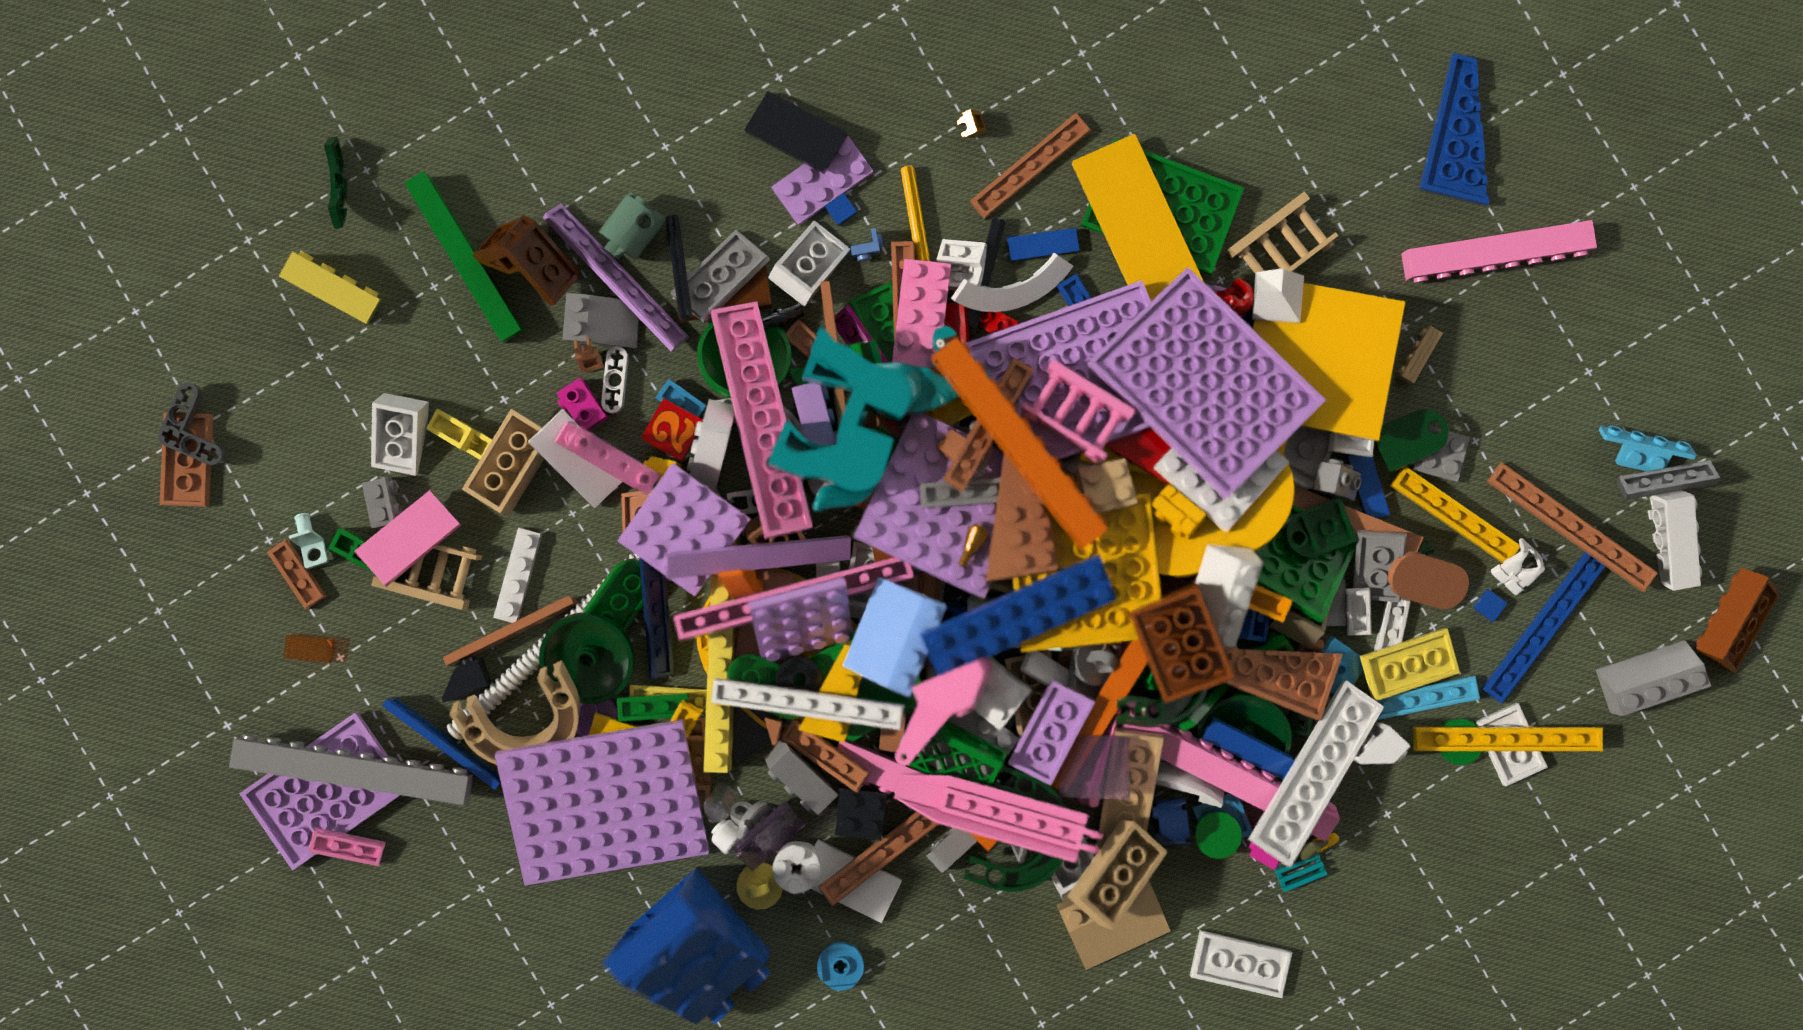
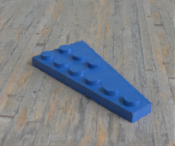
M1454 53L1451 55L1419 190L1487 206L1489 205V196H1487L1486 190L1488 182L1484 167L1485 148L1483 125L1480 121L1481 102H1479L1478 98L1479 78L1477 59Z

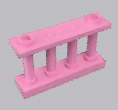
M1053 359L1047 369L1050 380L1031 407L1024 403L1021 413L1024 414L1023 417L1033 424L1038 422L1084 451V455L1091 461L1103 463L1107 454L1101 450L1120 422L1125 421L1129 423L1135 413V409ZM1063 383L1070 387L1069 390L1071 392L1054 418L1050 419L1040 413L1057 385ZM1083 395L1091 400V405L1072 433L1061 426V423L1078 397ZM1104 408L1111 413V419L1094 445L1081 437L1098 410Z
M568 421L564 423L554 442L646 495L649 494L660 475L579 426L576 427Z

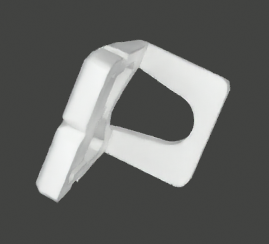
M1523 538L1519 539L1521 548L1519 553L1503 561V564H1498L1491 569V574L1514 595L1524 591V588L1530 586L1545 570L1542 556ZM1530 551L1538 567L1531 569L1522 568V563Z

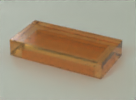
M288 634L286 635L283 658L333 663L335 639Z

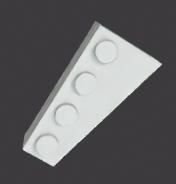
M1680 490L1646 496L1645 499H1650L1652 510H1648L1649 520L1653 519L1656 527V532L1652 534L1653 542L1660 549V553L1656 557L1662 585L1673 591L1701 586L1702 569L1699 565L1701 549L1697 539L1699 525L1696 521L1695 510H1697V501L1694 495Z

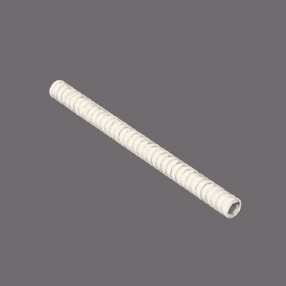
M635 553L629 555V559H639V556ZM593 588L592 593H588L586 595L587 598H583L581 604L577 603L576 608H572L570 610L571 613H567L565 617L575 613H582L598 588ZM542 638L538 640V644H533L532 649L529 648L527 650V654L524 653L522 655V659L518 658L517 663H513L511 665L512 668L506 670V674L502 673L501 678L495 680V684H490V689L486 688L484 690L485 693L479 695L478 700L486 715L491 713L490 710L496 709L495 705H500L501 700L507 698L506 695H511V690H516L517 685L523 683L522 680H527L528 675L533 674V670L539 668V650L543 641ZM465 708L463 710L465 714L471 716L470 711H467ZM452 720L453 723H449L447 729L454 738L462 740L463 737Z

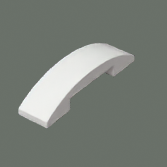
M1159 762L1156 779L1157 785L1199 795L1198 802L1222 808L1224 790L1173 764Z

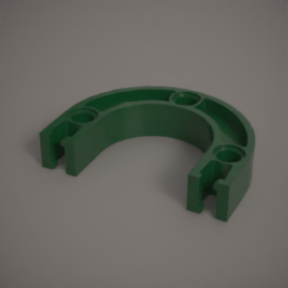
M1208 688L1167 703L1164 700L1132 696L1120 698L1117 700V708L1123 709V706L1135 708L1134 716H1131L1130 711H1125V714L1116 717V724L1155 728L1175 723L1186 718L1197 709ZM1147 709L1151 712V718L1147 714Z
M1005 764L1001 766L1000 773L1006 771L1017 776V778L1015 779L1014 786L1002 784L999 779H995L994 788L1065 808L1060 796L1047 783L1017 768ZM1022 779H1029L1032 782V787L1028 791H1023L1019 788V782ZM1037 852L1033 857L1024 861V863L1003 864L971 853L968 862L972 864L976 862L987 867L985 875H976L966 869L963 879L998 891H1025L1048 880L1058 870L1064 859ZM992 870H998L1002 873V878L999 881H993L989 878V873Z

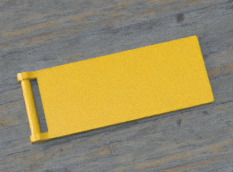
M1135 134L1072 161L1075 173L1127 285L1142 280L1152 302L1187 267L1203 281Z

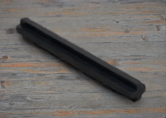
M673 214L666 217L678 313L681 320L691 319L693 315L680 222L678 216Z
M993 218L986 240V261L981 286L989 287L1005 227V221L1001 218ZM968 308L969 329H977L982 311Z

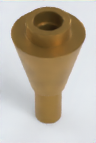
M977 523L973 527L968 525L964 551L958 564L967 567L972 555L976 553L990 536L986 534L987 528Z

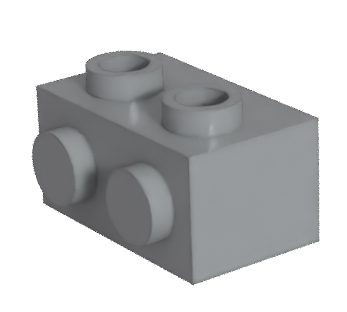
M1329 459V463L1319 462L1313 489L1333 497L1355 501L1357 490L1361 486V473L1354 471V466L1343 464L1344 462Z

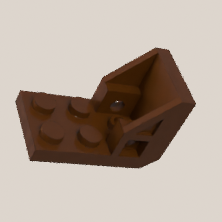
M526 216L498 226L472 255L479 263L504 273L512 274L520 271L550 306L555 305L581 275L539 224Z

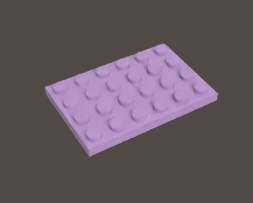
M358 712L353 713L306 746L313 748V745L327 746L329 751L348 749L354 755H359L361 752L372 753L374 758L383 759V756H388ZM266 774L239 793L292 871L316 855L315 853L308 852L315 827L346 834L400 796L273 774Z

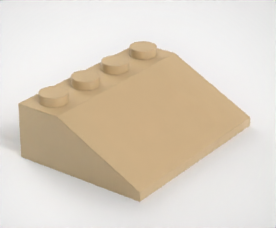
M1149 880L1114 930L1100 926L1071 899L1057 905L1086 970L1171 932Z

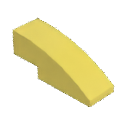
M436 409L426 427L430 432L479 460L492 441L491 437L440 409Z

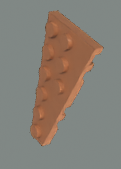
M1005 453L1003 456L985 582L1057 570L1047 508Z
M1225 649L1234 672V678L1223 683L1314 720L1321 721L1343 654Z

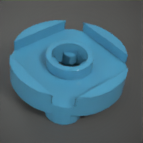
M841 941L829 944L822 950L818 958L817 972L819 978L833 990L844 991L851 989L861 979L864 972L862 954L854 944ZM838 960H842L843 963L847 964L843 972H839L838 968H834V964H837Z

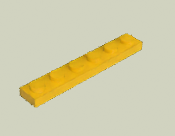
M1408 467L1401 469L1390 485L1501 563L1514 556L1520 548L1518 543Z

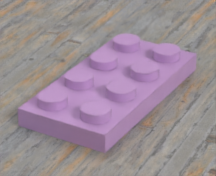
M847 136L825 174L803 164L771 188L796 224L800 226L824 209L826 204L842 193L845 194L872 175L874 171L850 137Z
M1051 679L1008 764L1051 786L1095 700Z

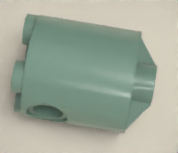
M631 192L625 195L598 232L609 241L604 249L620 259L625 253L636 261L664 225L663 222L666 218L656 210H652L648 207L649 204Z

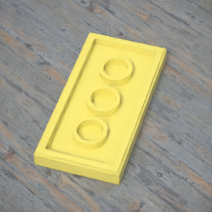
M1447 628L1360 656L1370 695L1375 701L1460 673Z

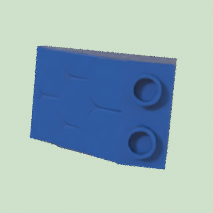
M696 867L627 928L603 961V964L622 986L648 998L652 1003L677 1013L683 1019L695 1025L706 1016L715 1024L735 1005L729 997L731 993L742 984L751 992L769 976L770 971L764 964L768 961L771 951Z

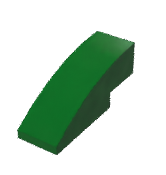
M338 528L328 549L372 572L355 553V550L364 544L367 539L346 528Z

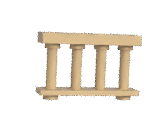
M1304 191L1230 247L1226 253L1231 259L1236 255L1239 258L1242 257L1256 275V272L1264 271L1250 252L1251 248L1249 245L1256 241L1258 244H1262L1280 269L1293 271L1320 249L1324 253L1335 245L1332 240L1338 237L1335 232L1327 238L1305 210L1307 207L1304 203L1310 198ZM1291 213L1295 216L1298 215L1319 243L1310 252L1307 251L1287 224L1286 217ZM1273 227L1281 231L1301 257L1291 266L1268 238L1270 236L1268 231Z
M438 544L433 548L440 550L431 585H428L427 588L419 587V582H417L424 557L411 566L409 577L405 579V582L394 580L386 587L375 576L371 586L466 610L469 607L470 600L464 599L462 592L472 559L482 560L483 555L476 554V549L465 546L460 550ZM449 553L462 556L453 591H450V594L441 593L442 588H440Z

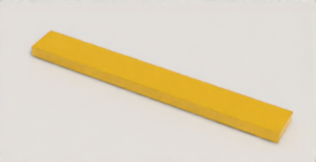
M1413 727V750L1603 751V728Z

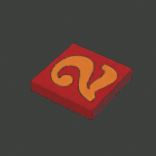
M663 398L641 439L683 462L694 439L697 437L695 435L698 421L703 422V420Z

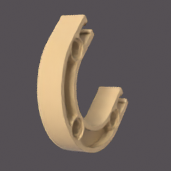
M563 661L553 665L555 668L553 674L559 679L557 682L552 681L548 675L547 667L540 669L538 682L553 708L554 719L545 730L538 734L518 737L500 731L491 723L476 695L466 699V710L470 711L471 716L465 714L461 708L460 701L453 703L450 716L468 746L483 759L497 765L494 755L496 751L574 738L580 716V698ZM558 693H565L567 696H561ZM472 727H478L480 730L473 729Z

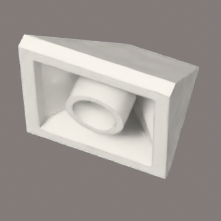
M1286 269L1256 272L1252 320L1300 323L1304 276Z

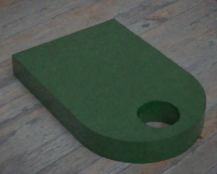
M1417 410L1382 425L1379 441H1374L1391 474L1440 452L1448 439V425L1440 414L1432 410ZM1431 423H1438L1442 427V431L1438 434H1432L1429 432L1428 426Z
M1341 497L1291 516L1283 529V539L1286 547L1292 554L1303 559H1311L1358 541ZM1293 533H1298L1301 536L1302 541L1300 545L1293 542Z

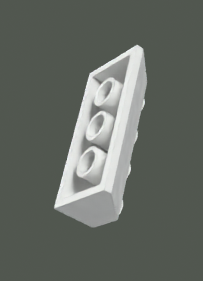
M1207 545L1196 583L1199 584L1223 646L1235 647L1263 562L1252 549Z

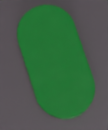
M626 559L615 565L583 612L605 616L626 631L643 607L639 559Z
M744 654L737 657L730 664L726 679L776 686L775 676L780 664L768 661L766 658H761V656L756 654ZM796 673L792 679L793 684L796 686L802 685L805 682V675ZM769 711L790 720L802 717L800 715Z

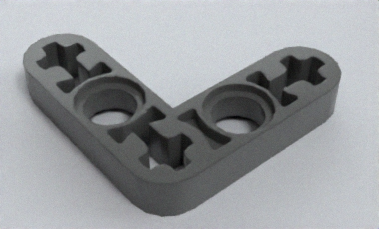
M183 383L174 396L160 428L158 439L164 446L203 463L215 466L221 465L226 460L227 454L225 449L216 443L188 432L201 402L203 392L196 384ZM191 390L194 396L188 397L186 391ZM181 401L190 404V407L181 405ZM182 408L186 412V417L183 421L179 422L175 418V413L178 409ZM173 433L172 435L182 439L180 442L170 440L167 434ZM191 439H195L198 443V448L194 452H190L187 449V443ZM205 449L208 451H215V453L218 455V458L212 459L211 455L203 452Z

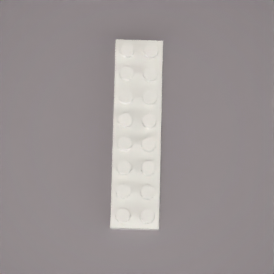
M1347 680L1342 681L1323 712L1321 721H1318L1248 840L1287 867H1291L1384 706Z

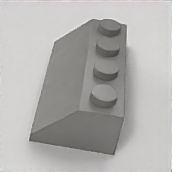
M1685 640L1595 669L1610 713L1624 716L1711 687L1703 662Z

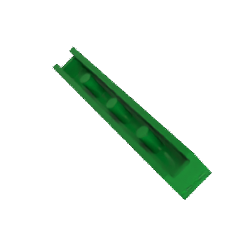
M422 171L404 182L499 340L506 344L518 334H523L525 332L524 328L486 266L479 263L472 256L476 251L432 178L425 171Z

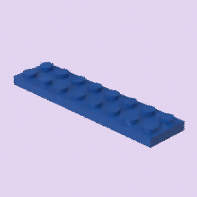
M1097 554L920 633V636L937 676H941L981 658L990 657L1117 599L1101 557Z

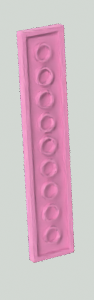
M752 302L711 310L715 334L765 539L812 529L813 526L801 478L768 466L776 440L778 441L783 425L787 420L758 303Z

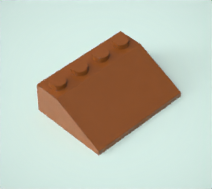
M1198 583L1175 591L1129 612L1165 703L1234 678L1233 669Z

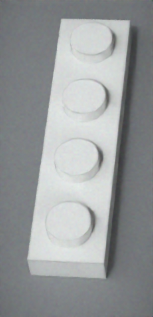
M518 528L493 618L511 623L519 620L542 538L541 533Z

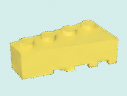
M292 251L279 277L354 318L369 324L382 301L377 298L378 292L367 286L364 290L357 287L356 280L345 274L343 278L334 274L336 269L325 263L319 266L312 262L314 257L303 251H300L299 254Z

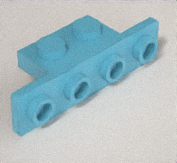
M1613 425L1609 427L1600 426L1599 428L1603 439L1622 443V447L1615 460L1617 465L1652 471L1666 468L1672 455L1693 460L1697 456L1692 446L1684 441H1668L1662 436L1650 437L1635 430L1632 432L1623 431L1621 428Z

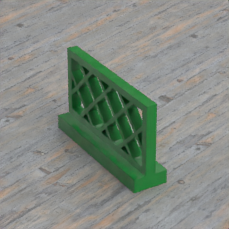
M946 721L926 744V746L932 745L935 755L926 757L922 749L919 752L921 758L914 759L908 765L927 775L951 776L949 772L959 770L963 780L973 783L981 781L982 785L991 787L1008 752ZM944 742L948 744L951 751L941 753L937 743ZM965 753L969 755L972 762L962 764L958 754ZM953 756L957 765L947 767L943 758ZM938 759L942 769L935 770L931 768L928 761ZM987 764L995 769L993 773L983 775L980 765ZM975 767L978 776L968 778L965 768Z

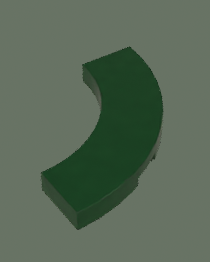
M335 136L327 139L324 148L328 160L331 184L330 201L327 208L334 229H338L344 226L347 209L343 208V206L345 205V199L348 198L347 180L343 179L342 176L343 166H345L339 139Z

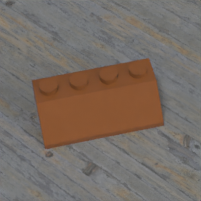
M1742 567L1732 577L1731 587L1727 594L1722 595L1716 614L1711 615L1707 630L1699 636L1696 644V649L1702 656L1734 674L1739 669L1780 595L1779 590L1769 577Z

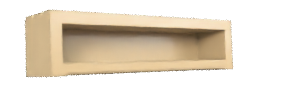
M1432 326L1422 329L1420 339L1414 343L1412 347L1414 349L1412 353L1407 355L1406 363L1400 367L1397 378L1408 384L1415 383L1443 333Z

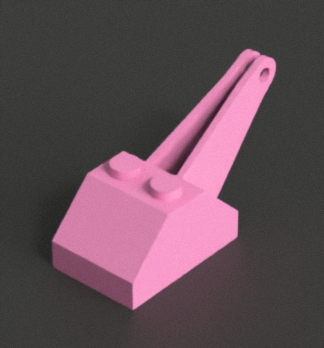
M989 657L981 658L941 676L932 677L912 687L919 704L896 753V760L900 765L911 763L953 713L956 712L957 716H960L976 708L975 703L981 700L993 670Z

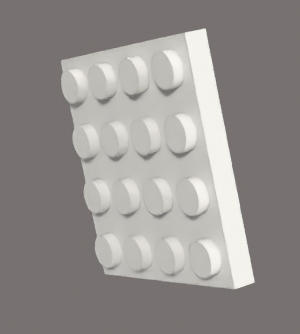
M1173 448L1153 468L1177 490L1207 513V517L1226 532L1289 461L1275 450L1226 500Z

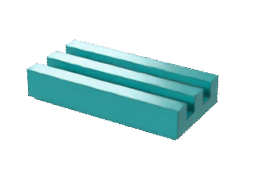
M1319 854L1308 860L1297 859L1291 867L1283 865L1274 870L1283 892L1328 875ZM1313 860L1316 861V863L1305 868H1302L1300 870H1297L1293 873H1290L1283 877L1281 875V873L1289 871L1305 863H1308ZM1319 869V871H1316V872L1311 873V874H1309V875H1307V876H1304V877L1299 878V879H1297V880H1295V881H1292V882H1290V883L1285 884V882H1287V881H1289V880H1291V879H1294V878H1296V877H1299V876H1301V875H1303V874H1306V873H1308V872H1311V871H1313V870Z

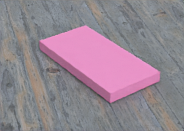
M429 490L357 548L355 553L387 587L461 525Z

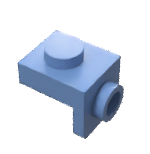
M876 228L871 229L873 242L850 246L853 259H858L859 262L872 259L871 256L880 255L879 248L884 246L881 233H876Z

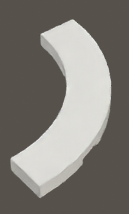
M1053 253L1049 260L1031 278L1023 282L1020 281L1003 286L1002 288H990L964 279L951 299L965 307L984 312L1017 309L1038 300L1050 292L1066 277L1073 268V265Z

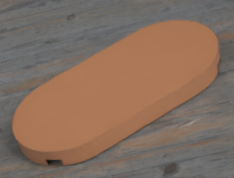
M1414 551L1404 553L1406 555L1398 557L1389 569L1388 583H1390L1393 593L1402 598L1445 610L1458 605L1465 597L1469 586L1468 575L1460 566Z

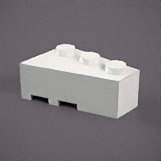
M711 399L708 401L703 422L698 421L695 435L699 436V438L693 441L691 453L695 454L694 458L690 457L687 471H690V475L703 485L716 488L735 412L733 405Z

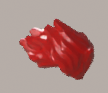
M1242 278L1234 281L1231 288L1216 292V295L1239 317L1251 309L1254 301V290Z

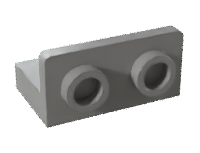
M381 477L378 480L362 483L372 529L386 526L402 513L401 505L397 503L395 495L398 493L395 481H392V477Z

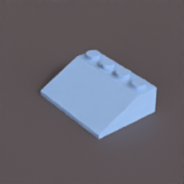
M878 577L843 667L884 687L910 696L912 687L927 654L920 633L939 625L946 604Z

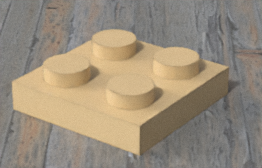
M1125 458L1078 468L1083 494L1090 500V507L1095 514L1137 505Z

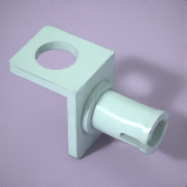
M308 513L296 515L294 518L298 533L290 535L289 540L301 547L305 568L310 569L328 563L324 538L312 530L310 515ZM314 549H319L321 552L320 558L316 561H310V552Z

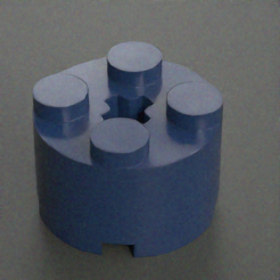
M1185 798L1156 800L1157 804H1152L1154 821H1159V827H1155L1156 842L1159 845L1162 844L1163 848L1190 845V839H1185L1190 837L1187 810L1185 806H1181V804H1186Z

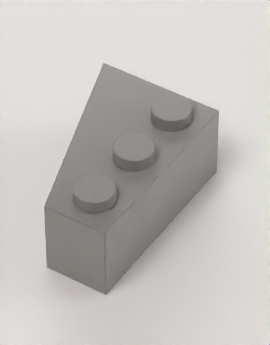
M781 737L778 744H772L763 753L769 768L768 774L776 782L781 780L785 784V790L792 797L797 795L801 799L800 803L809 812L813 810L819 815L838 796L834 786L814 766L812 767L803 759V755L799 751H795Z

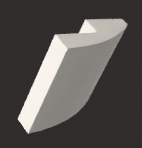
M942 239L937 261L939 263L951 264L948 290L956 291L964 279L981 285L986 261V243Z

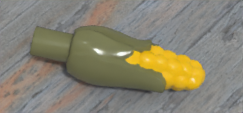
M1332 833L1326 841L1317 837L1306 840L1296 858L1308 860L1324 852V849L1335 845L1339 841V836L1336 833Z

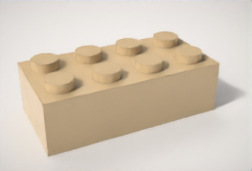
M1121 820L1067 897L1100 926L1114 930L1167 854V851L1135 822Z

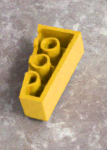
M847 640L819 693L857 698L862 675L843 667L852 641ZM806 716L799 730L845 742L850 723Z

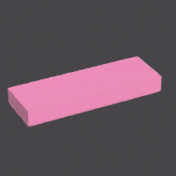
M315 827L308 852L380 866L386 842Z

